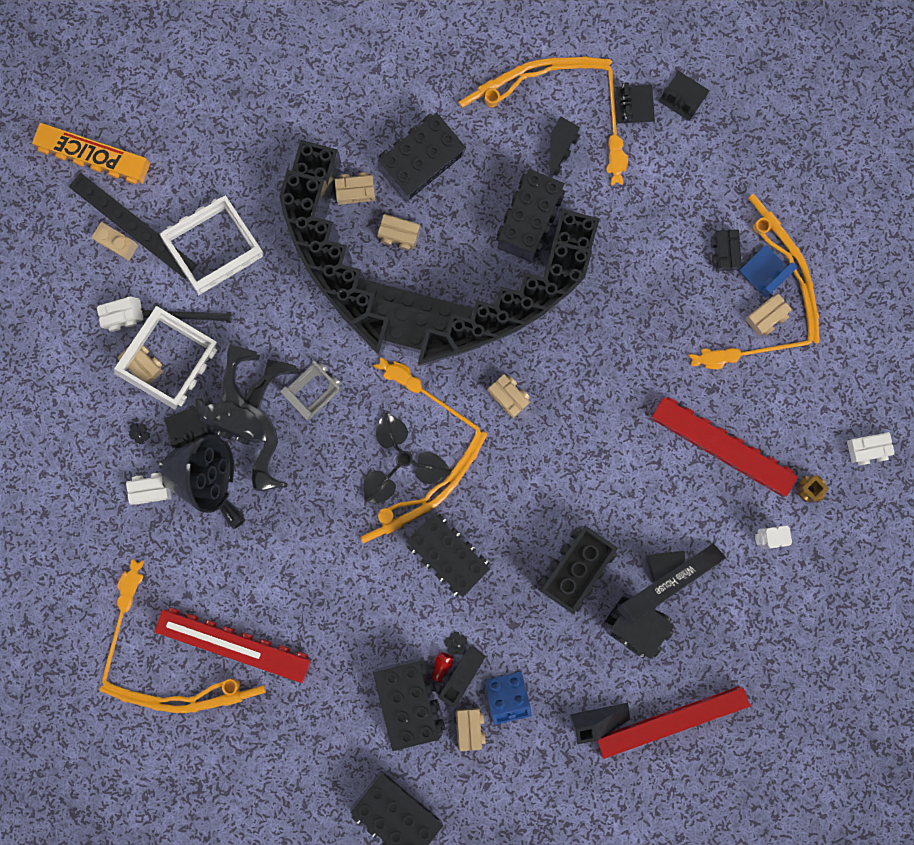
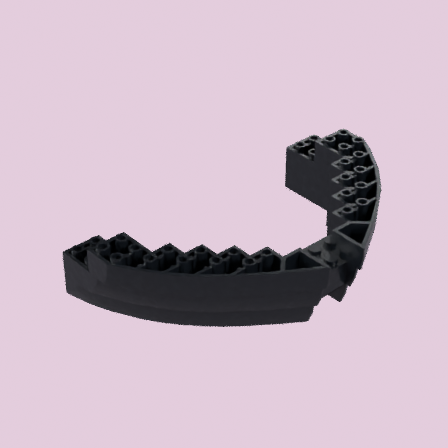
M300 140L292 171L288 169L286 171L279 198L297 253L312 280L340 316L379 356L384 351L385 346L391 345L420 353L417 365L422 366L470 352L512 335L541 318L566 298L585 279L600 218L562 209L544 276L540 277L525 273L520 291L500 286L496 305L476 300L474 308L365 280L361 269L351 267L353 260L347 245L338 243L339 235L334 222L325 220L335 188V179L338 177L342 163L338 149Z

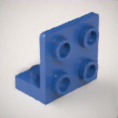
M765 245L739 272L766 298L798 267L793 262L787 266Z
M522 672L484 681L494 725L532 716Z

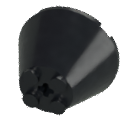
M205 435L171 451L159 463L163 487L174 492L200 512L212 513L222 507L230 494L227 493L229 482L233 483L234 459L227 441L222 440L219 435Z

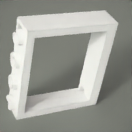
M226 195L217 200L215 198L211 202L212 204L207 207L202 206L198 208L195 214L181 218L179 223L166 227L167 229L160 233L162 241L198 296L263 257V251ZM226 209L251 247V250L201 280L196 281L171 241Z
M156 306L114 368V374L171 408L176 409L178 405L182 406L187 399L185 394L188 389L192 391L195 387L197 375L204 373L208 366L205 364L208 358L212 359L216 354L217 349L215 347L217 342ZM159 320L207 348L174 399L126 371Z

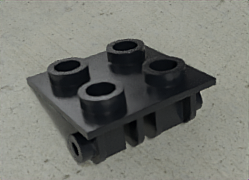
M678 71L658 101L690 121L710 90Z
M625 82L622 83L621 87H615L617 124L655 122L652 85L629 86V83Z
M195 407L164 418L171 438L170 444L175 450L210 434L208 426L197 417Z

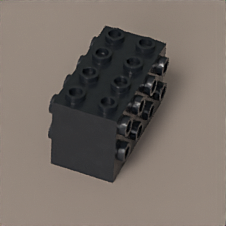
M437 112L433 115L431 113L422 120L423 123L419 127H412L408 131L409 135L404 139L402 137L393 144L394 147L390 151L385 150L378 156L377 169L406 203L464 156L466 146Z
M529 169L527 174L523 173L520 179L519 191L516 190L513 195L512 209H507L503 222L505 225L500 226L496 235V241H498L497 249L532 263L534 257H539L543 246L541 241L546 240L551 227L549 222L553 224L558 211L556 206L561 205L566 191L563 190L565 183Z
M433 513L406 541L409 544L407 548L414 555L418 553L423 558L421 562L428 569L432 567L437 572L435 576L442 583L446 581L450 585L449 590L456 597L460 595L463 598L490 570L488 567L490 562L483 555L478 557L474 553L476 549L468 541L464 543L460 539L462 535L454 527L450 529L446 525L448 521L440 513L437 516Z
M586 525L580 526V528L576 527L570 535L572 540L569 544L565 543L559 551L561 554L559 559L552 561L548 567L550 570L548 575H543L537 583L540 586L537 589L572 614L575 611L579 612L584 604L582 601L586 595L589 596L594 590L596 580L602 578L606 572L605 567L607 564L612 563L617 556L616 551L618 548Z
M624 593L602 625L612 632L610 634L611 637L625 645L627 649L643 659L645 656L650 659L653 656L656 657L662 650L661 644L663 641H668L674 633L672 630L674 625L670 623L672 619L663 612L661 613L653 609L630 625L617 609L633 597Z
M424 657L381 667L373 672L392 751L437 741L442 736L443 730H445L444 721L442 718H439L438 711H440L439 701L434 699L433 695L435 685L428 675V672H430L428 660L425 661Z
M382 770L361 794L350 811L351 818L359 825L362 823L366 825L367 832L374 838L379 836L383 841V845H429L444 826L438 817Z

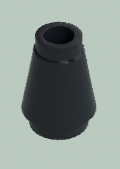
M226 500L220 510L228 526L236 529L245 522L244 514Z

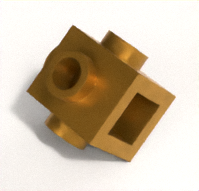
M817 475L804 476L798 482L800 485L796 488L799 492V497L804 502L808 501L809 503L820 502L829 490L825 485L826 482ZM809 486L812 487V492L808 489Z

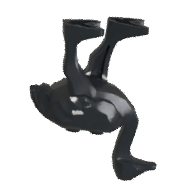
M228 344L226 372L221 382L223 389L222 401L213 403L208 399H196L195 410L197 417L210 428L217 431L216 435L231 440L232 437H235L236 441L249 445L250 442H264L263 448L252 469L251 480L253 489L264 492L275 488H286L288 485L286 482L273 478L268 472V464L277 447L278 437L270 417L260 407L264 394L273 378L280 375L298 374L299 369L293 364L268 359L264 375L249 388L244 398L236 384L237 365L244 361L259 360L260 355L256 351Z

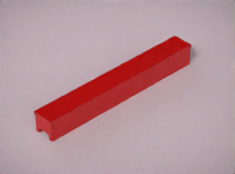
M738 686L611 731L597 740L601 752L600 755L603 759L751 707V704L743 687Z

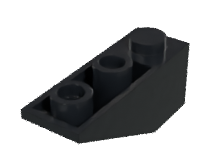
M561 116L550 136L549 177L551 178L558 176L562 169V166H560L563 159L565 161L571 154L569 149L572 143L576 145L581 136L578 134L580 127Z
M469 646L438 694V698L455 709L486 656Z
M628 702L570 714L577 745L597 741L630 720Z

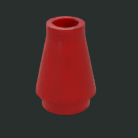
M439 652L436 655L431 676L432 680L439 683L442 682L444 676L454 664L452 662L454 658L445 652Z

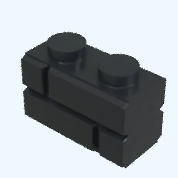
M739 230L716 231L710 241L711 248H714L715 255L712 256L713 267L716 266V271L739 270L742 267Z

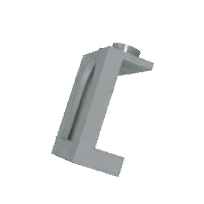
M312 361L313 364L288 388L285 386L280 391L307 421L341 391L339 387L341 383L334 375L331 378L327 375L328 369L321 362L317 364L315 361ZM321 375L326 377L329 381L327 391L307 409L295 397V394L315 376Z

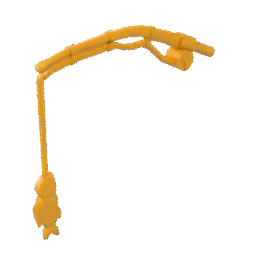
M582 56L534 60L521 66L518 65L494 80H489L478 87V90L458 102L459 106L463 108L481 96H485V105L493 108L501 100L509 96L519 83L527 77H536L548 71L560 69L592 68L607 70L609 75L613 135L610 136L608 141L610 151L609 164L606 170L607 173L613 174L610 182L611 186L616 182L620 185L623 184L621 173L622 171L626 172L628 156L622 150L623 140L617 135L613 71L609 66L612 64L611 59ZM552 65L541 71L524 74L529 69ZM520 76L510 89L500 96L496 89L513 78Z
M754 193L748 199L763 216V218L754 223V232L760 235L770 246L783 253L789 259V264L791 262L794 263L792 257L794 256L802 270L805 283L796 269L793 271V274L799 281L808 326L807 341L745 352L738 348L714 351L704 348L701 350L702 355L700 356L688 354L692 359L691 366L693 367L702 363L705 365L704 368L722 369L725 363H736L743 355L805 346L812 343V341L816 344L819 343V313L817 312L813 281L807 263L800 249L796 247L790 236L781 226V222L771 211L769 212ZM771 229L790 252L772 242L765 233Z
M380 357L379 364L373 366L376 369L385 370L383 374L385 379L394 380L413 393H420L421 391L475 429L476 432L468 449L443 482L437 484L420 500L400 502L380 510L378 519L383 523V526L360 536L363 544L385 533L394 532L402 528L403 525L437 507L459 484L467 469L475 461L487 437V432H481L477 425L424 390L421 380L411 375L408 366L393 361V364H389L383 357ZM450 482L441 494L432 501L426 502L435 491ZM422 504L411 512L393 519L392 510L403 506Z
M134 559L131 560V570L128 572L124 571L117 584L120 596L116 603L120 614L102 677L103 686H100L99 691L126 703L129 702L156 711L171 713H195L222 705H232L242 702L243 699L266 693L264 685L240 692V682L235 678L213 684L190 698L184 696L155 697L124 689L108 682L107 676L123 614L131 608L137 586L143 579V575L139 574L138 570L142 568L144 560L138 563ZM218 687H222V691L225 693V695L209 700L196 702L197 699ZM184 701L191 702V704L174 706L160 704V702Z

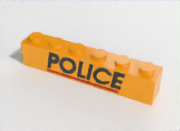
M39 123L32 142L37 151L44 155L52 153L59 160L66 161L67 158L73 160L72 163L77 166L83 167L87 165L95 172L101 173V171L108 172L107 175L119 179L120 176L126 178V182L134 185L137 182L143 184L150 166V162L144 157L43 123Z

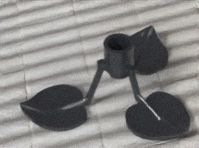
M385 413L380 419L376 430V438L383 448L387 449L394 446L399 452L396 456L397 465L387 476L381 471H373L366 476L363 484L364 500L369 503L386 501L394 494L396 484L389 478L399 467L406 468L410 464L417 466L416 477L424 484H434L450 474V469L446 462L435 453H421L418 457V463H416L410 452L402 451L397 445L403 444L408 436L407 427L401 420L391 416L389 413Z

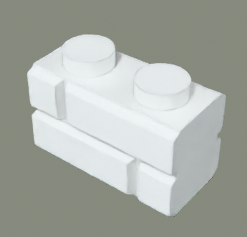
M130 296L97 307L98 315L100 316V327L109 329L110 332L121 330V326H136L137 322L143 320L139 298Z
M889 432L847 441L851 462H858V466L870 464V459H877V462L889 460L888 456L894 455Z
M153 473L151 478L145 479L143 476L132 477V481H127L129 504L137 505L171 499L170 490L163 487L161 473Z
M788 526L758 529V534H755L756 544L760 545L761 548H777L792 544L790 528Z

